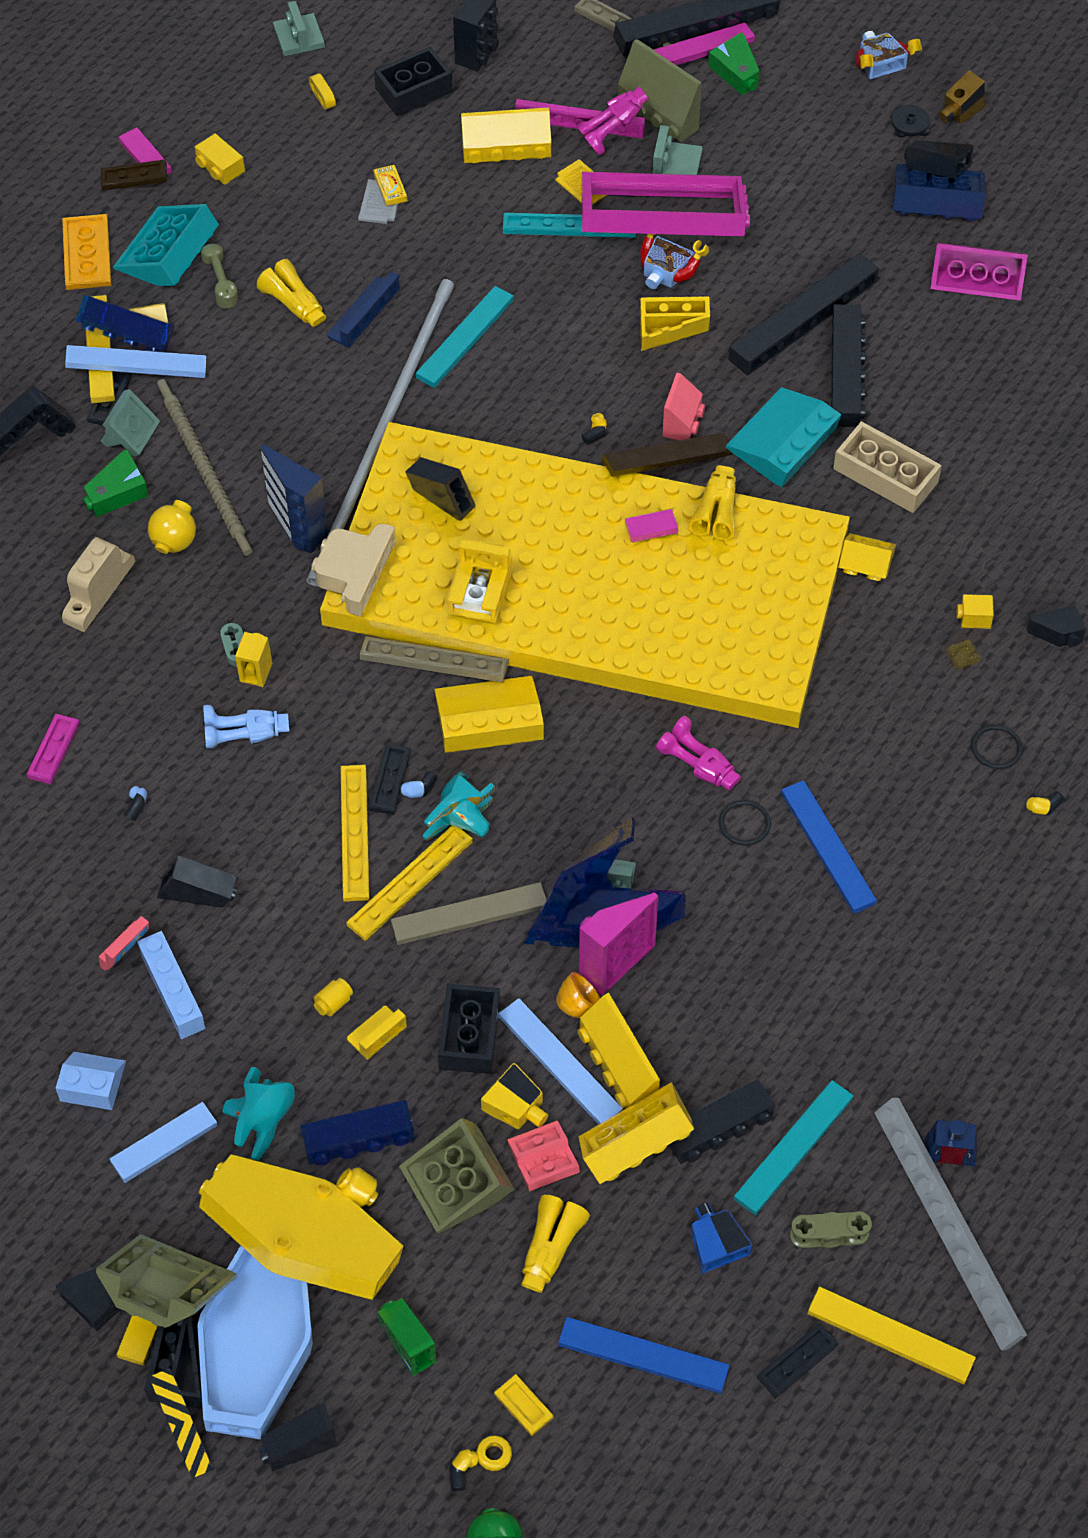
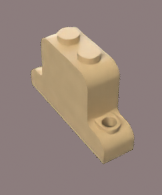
M379 524L368 536L344 529H335L331 531L327 539L323 540L319 557H315L312 571L316 574V582L320 588L342 594V601L346 602V609L349 613L362 616L396 542L395 527Z
M95 537L69 571L67 583L71 598L62 614L63 623L85 632L135 563L134 555L122 551L114 544Z

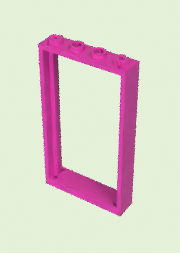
M582 172V232L745 236V228H749L750 225L746 185H742L741 176ZM592 194L733 198L734 213L592 209Z

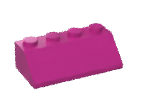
M937 242L930 289L1021 300L1028 255L1026 253Z

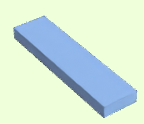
M201 1102L110 1158V1162L123 1182L126 1183L217 1127V1122L205 1104Z

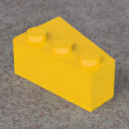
M709 297L641 298V351L709 331Z

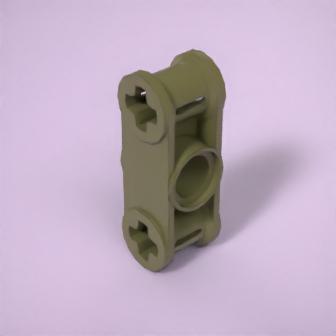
M859 1211L799 1215L792 1222L790 1239L795 1246L800 1248H833L859 1245L868 1240L872 1221L866 1213ZM800 1229H804L807 1234H802Z

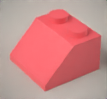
M676 373L664 407L662 436L675 440L691 439L692 435H697L699 428L697 420L698 417H703L705 411V404L702 403L703 394L680 373Z

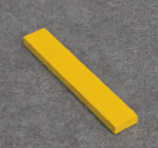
M107 296L84 297L87 347L111 348ZM89 369L91 402L115 401L113 371Z
M366 765L341 766L343 901H368L369 865Z
M451 826L346 922L347 926L366 941L473 842V838L462 829Z
M821 1287L818 1288L808 1310V1314L963 1385L976 1358Z

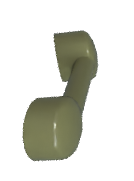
M207 244L201 249V258L204 263L213 265L218 280L215 286L216 303L221 308H231L238 301L237 287L232 281L227 280L221 264L224 258L223 248L219 244Z

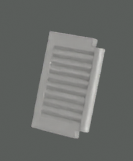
M368 179L358 221L387 224V221H394L398 204L385 205L376 180Z

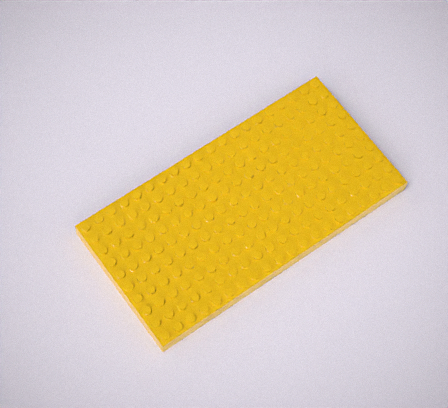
M388 422L349 531L368 536L377 525L386 524L395 527L396 542L362 616L353 615L347 611L346 602L342 601V594L327 590L320 608L322 625L393 641L509 659V666L798 728L838 572L844 541L848 532L850 517L735 493L733 502L734 537L723 541L713 535V525L718 505L713 510L709 534L697 536L688 530L691 518L700 506L706 487L639 473L612 477L607 468L601 465ZM420 457L460 469L476 505L461 521L455 519L413 490L405 471ZM672 509L678 526V533L631 542L625 525V518ZM462 539L477 540L481 543L510 548L513 570L496 624L448 614V597L460 562L459 546Z

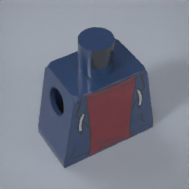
M960 1120L936 1121L925 1136V1147L933 1162L976 1167V1125L963 1123Z

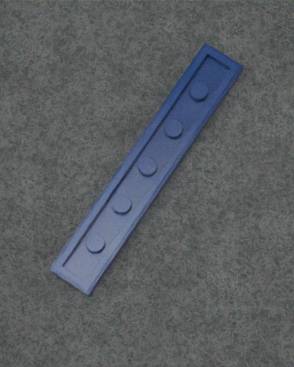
M803 780L781 789L782 797L852 913L855 914L876 905V898L805 781Z
M566 1317L558 1342L560 1347L722 1394L729 1369V1364L569 1317Z

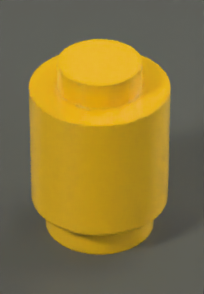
M341 978L332 980L314 996L315 1009L323 1016H332L350 1000V996L353 994L352 988Z

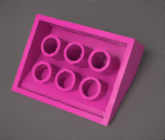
M652 893L599 910L592 917H586L581 923L579 974L585 977L601 996L655 946L658 910L657 894Z

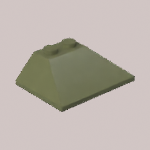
M141 1234L96 1269L99 1279L117 1308L127 1311L130 1315L146 1319L156 1326L165 1328L195 1314L237 1277V1273Z

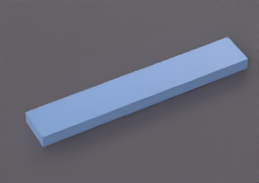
M67 345L65 368L205 378L206 356Z
M519 998L499 1013V1018L598 1125L623 1111L621 1106Z

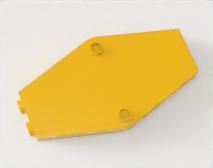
M231 1154L224 1163L220 1162L217 1165L211 1180L206 1179L199 1190L201 1195L199 1207L259 1263L275 1274L373 1300L399 1263L403 1245L353 1200L344 1196L335 1184L325 1179Z

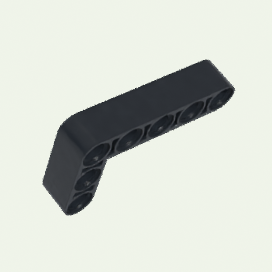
M30 388L0 413V456L38 422L59 437L66 436V433H72L75 429V424L62 405L39 389Z

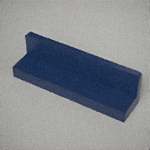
M391 271L385 279L376 277L327 333V337L349 348L400 290L399 275Z

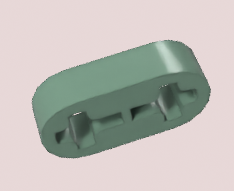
M228 623L221 629V640L227 661L232 666L237 667L234 649L239 647L243 631L238 624ZM230 632L234 633L235 641H231Z

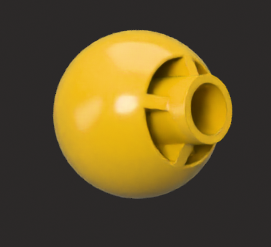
M175 500L173 505L162 506L151 515L148 522V535L157 551L163 554L180 552L192 543L196 534V524L190 514L192 511L190 505L183 501Z

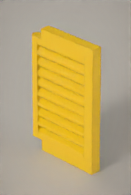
M578 159L558 172V177L555 181L582 203V172L593 171ZM592 194V205L607 195Z

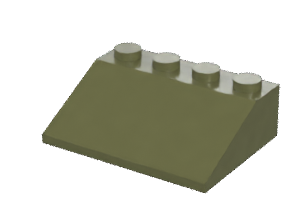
M638 39L634 40L618 83V95L629 90L633 92L640 86L649 99L642 104L643 108H640L637 115L643 116L655 127L660 128V125L669 126V136L682 143L699 129L702 82Z

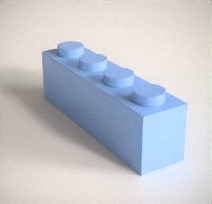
M162 931L137 941L141 957L180 1039L204 1030L203 1016Z

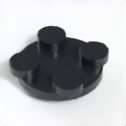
M904 105L892 112V125L897 137L926 136L929 134L930 117L923 108L915 105Z

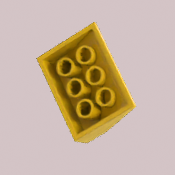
M532 676L504 679V682L489 681L435 689L445 753L544 739L541 707Z

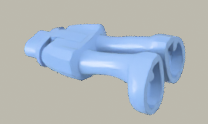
M203 705L206 749L214 748L222 742L249 738L251 744L257 743L273 736H278V732H289L288 714H277V711H274L273 717L272 711L248 710L246 714L219 716L211 705ZM231 727H243L234 730H220Z

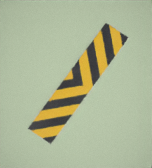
M169 1368L150 1376V1381L191 1477L194 1478L213 1470L171 1369Z

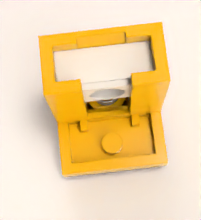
M462 539L459 546L460 562L448 597V614L496 624L513 570L510 548L481 543L477 540Z

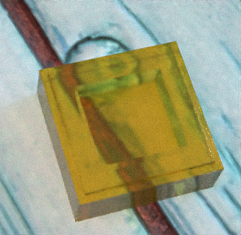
M970 640L947 647V653L957 670L980 661V657Z

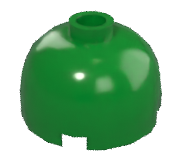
M496 1508L484 1510L482 1514L472 1520L468 1526L466 1538H524L521 1524L513 1515L499 1511Z

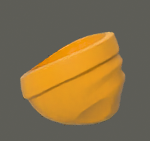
M572 972L562 982L556 1002L560 1010L574 1018H580L600 999V996L585 977Z

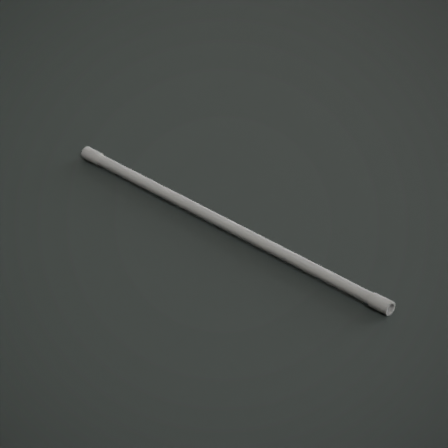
M448 279L441 281L435 295V300L329 534L335 529L345 528L374 463L387 424L394 419L443 307L454 288V283ZM311 569L306 581L310 585L319 587L316 582V574Z

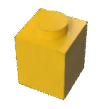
M963 595L962 602L957 604L956 617L961 619V628L991 629L994 616L993 596Z

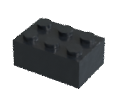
M465 0L453 16L455 64L478 72L482 65L485 66L491 52L497 50L499 40L497 39L498 8L496 7V0Z
M431 46L374 70L375 89L396 116L453 92L452 72Z
M447 983L438 1050L439 1069L492 1074L500 1011V988Z

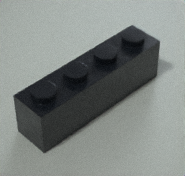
M757 1079L690 1114L694 1130L686 1138L670 1143L669 1147L680 1164L686 1161L689 1163L695 1162L703 1155V1152L709 1149L717 1150L726 1143V1140L734 1136L735 1138L742 1137L749 1131V1128L756 1124L762 1126L768 1123L774 1114L775 1104Z

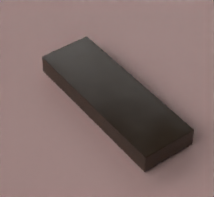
M165 159L101 168L102 190L167 182V163Z

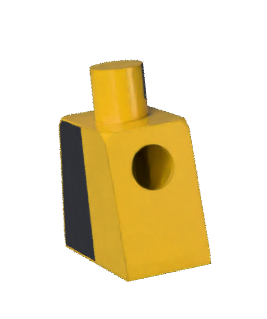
M515 1063L509 1067L481 1098L482 1111L516 1129H520L527 1120L539 1128L548 1118V1114L539 1108L543 1103V1093Z

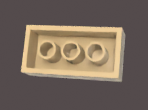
M861 421L836 451L833 469L914 513L938 484L942 465Z

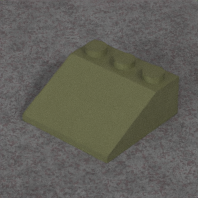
M463 1118L399 1166L437 1233H441L488 1209L514 1190L513 1185L477 1124Z

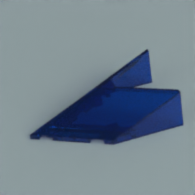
M632 816L563 868L530 929L524 944H534V941L538 940L550 941V946L580 947V925L586 917H592L599 910L652 893L658 895L657 931L685 917L686 895L683 891L613 886L607 877V873L620 849L634 841L635 819Z

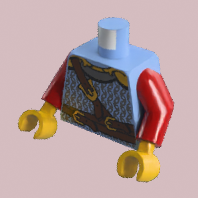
M868 31L863 35L860 50L856 53L855 66L861 69L864 68L869 80L905 69L908 54L913 55L915 51L922 50L920 39H913L908 41V44H904L894 39L889 33L876 36L873 31Z
M647 234V236H644L640 250L641 266L644 268V276L648 277L645 283L651 289H656L660 283L671 288L676 283L692 278L701 262L700 258L709 253V247L705 244L704 248L699 251L702 242L698 240L693 245L695 251L693 252L659 236L654 239L653 236L655 234Z

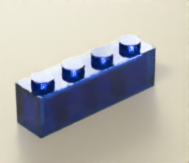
M88 295L83 296L76 318L77 322L82 323L81 328L94 332L95 328L103 330L102 335L116 339L118 335L125 338L124 343L136 347L138 343L147 345L146 350L152 352L167 351L175 326Z
M406 1100L300 1125L309 1165L314 1163L315 1165H324L330 1162V1159L339 1157L349 1159L356 1156L357 1153L364 1151L378 1152L384 1146L393 1144L395 1146H403L408 1144L410 1140L415 1139Z

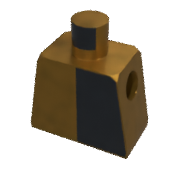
M969 70L946 92L945 108L939 112L940 119L947 123L953 118L961 124L985 107V81Z

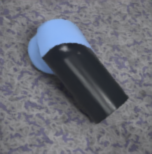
M427 771L421 781L404 783L401 786V793L410 798L424 797L428 794L437 777L434 773Z
M138 786L131 788L129 796L133 800L124 816L133 821H136L147 798V791Z

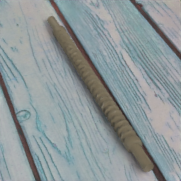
M164 379L159 380L157 385L164 397V405L173 418L172 420L180 432V436L185 442L192 460L195 461L197 470H199L205 485H207L212 499L215 500L214 503L217 505V509L220 510L219 512L222 515V519L225 520L224 522L227 525V529H229L231 537L237 540L245 556L250 555L252 549L245 537V529L241 525L240 520H238V516L233 510V506L228 500V496L223 490V486H221L215 471H213V467L208 461V457L203 451V447H201L195 432H193L186 414L183 413L184 411L181 408V404H179L177 396L172 394Z

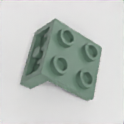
M660 125L653 157V174L697 175L702 155V146L672 142V136H669V126Z

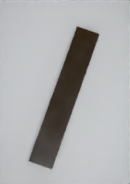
M720 433L603 454L601 460L613 477L725 457L733 453L726 448V445L729 443L726 435Z

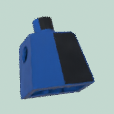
M703 1203L695 1208L699 1220L692 1223L691 1236L702 1274L751 1254V1242L728 1210L714 1214L710 1203Z

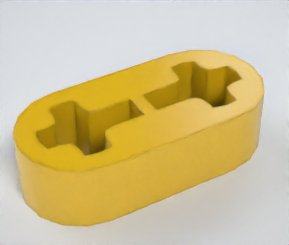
M318 73L310 76L309 84L311 90L325 110L334 107L336 102L333 92L322 75Z

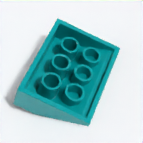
M206 204L158 206L113 268L157 286H174L180 281V277L185 270L191 266V262L201 252L207 240L213 236L219 224Z
M781 387L726 445V448L782 488L836 430L841 414L821 400Z

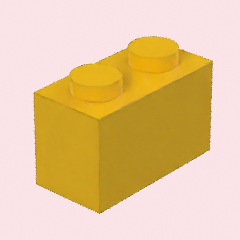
M213 134L195 146V160L201 168H206L215 180H220L224 185L245 172L243 156L217 134Z
M244 632L235 655L240 682L264 686L272 666L268 637L260 633Z

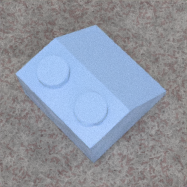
M73 1052L63 1063L58 1078L56 1091L59 1100L112 1110L126 1061Z

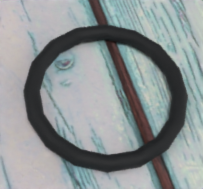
M992 724L982 727L975 733L971 741V750L981 764L994 769H1004L1013 766L1019 761L1023 753V743L1019 735L1012 729L1003 725ZM989 730L1007 732L1015 739L1018 752L1011 761L1003 764L986 761L979 755L977 750L979 736Z
M737 800L728 804L721 811L719 827L725 838L731 842L743 846L754 845L768 835L771 820L766 809L757 802ZM738 805H749L757 808L764 815L766 821L763 833L753 840L734 838L725 829L724 819L727 812Z

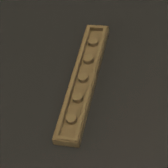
M581 0L574 6L575 12L613 32L615 23L632 19L598 0ZM668 42V43L662 44V46L657 47V48H655V49H658V48H661V47H665V46H668V45H671V44Z
M365 636L359 654L360 660L496 682H504L509 665V659L368 636Z
M540 882L391 919V925L397 945L547 909L548 903Z

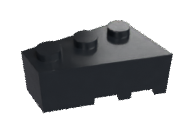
M192 1316L166 1328L158 1327L144 1389L149 1402L160 1403L149 1377L170 1368L186 1407L203 1409L201 1378Z

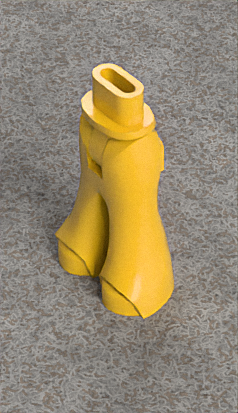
M288 259L277 262L275 272L269 267L261 273L257 280V289L261 293L274 296L304 323H309L312 327L319 325L326 319V315L322 312V306L305 287L295 267Z
M719 465L716 467L715 472L711 474L700 506L689 522L688 530L697 536L709 534L713 510L718 505L713 525V535L723 541L734 537L733 502L736 477L734 476L735 470L733 468Z
M542 1195L539 1200L536 1228L522 1271L525 1276L521 1285L538 1293H542L545 1283H550L571 1240L587 1223L590 1217L588 1211L583 1207L568 1201L555 1235L550 1242L551 1232L564 1205L560 1198L552 1195Z

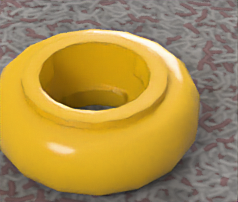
M488 1436L483 1439L476 1451L478 1462L489 1471L502 1470L509 1464L512 1457V1450L508 1441L499 1436ZM491 1446H496L503 1451V1454L497 1460H490L485 1455L486 1450Z

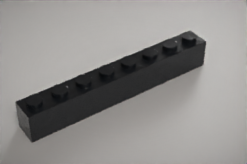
M699 0L615 23L613 38L622 55L627 56L636 39L651 49H655L668 42L674 44L678 41L695 38L738 24L752 23L765 17H773L775 14H778L781 0Z
M861 253L847 259L842 266L832 270L827 277L815 282L810 289L800 293L789 304L783 305L772 316L766 317L760 325L751 328L739 340H734L729 346L728 360L744 374L750 375L833 314L834 304L846 305L877 283L879 267Z

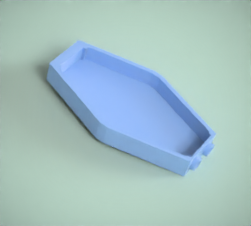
M240 1246L227 1270L237 1273L236 1279L205 1305L198 1321L203 1420L206 1431L261 1439V1436L265 1435L311 1354L313 1339L308 1283L269 1271Z

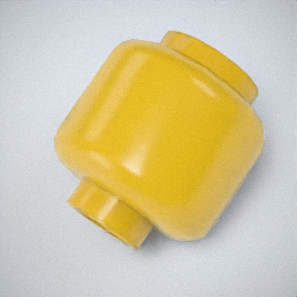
M358 1167L352 1170L350 1168L346 1169L336 1183L341 1193L353 1200L360 1208L365 1204L370 1206L378 1196V1192H376L377 1180Z

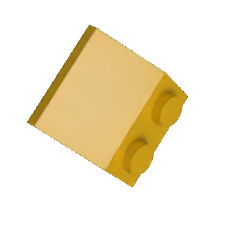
M849 533L844 541L838 568L844 569L843 572L850 575H857L858 572L867 574V578L871 580L881 581V578L886 579L896 544Z

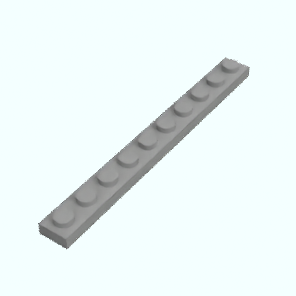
M891 1098L875 1112V1115L1001 1350L1010 1349L1026 1337L1027 1334L900 1099Z

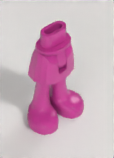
M640 86L633 92L629 90L607 102L609 107L589 121L579 123L577 127L599 155H602L605 151L603 139L606 135L622 124L627 125L640 111V108H643L642 104L649 98Z
M687 716L681 717L675 724L672 734L666 732L660 738L656 749L662 754L673 755L694 768L693 775L697 778L715 784L717 787L722 785L730 791L740 781L741 776L734 771L735 767L716 748L710 749L697 741L690 733L692 727L691 720ZM678 743L683 744L684 746H686L687 748H689L690 750H692V751H693L694 753H696L700 758H698V757L692 755L691 753H689L688 751H686V750H685L684 748H682Z

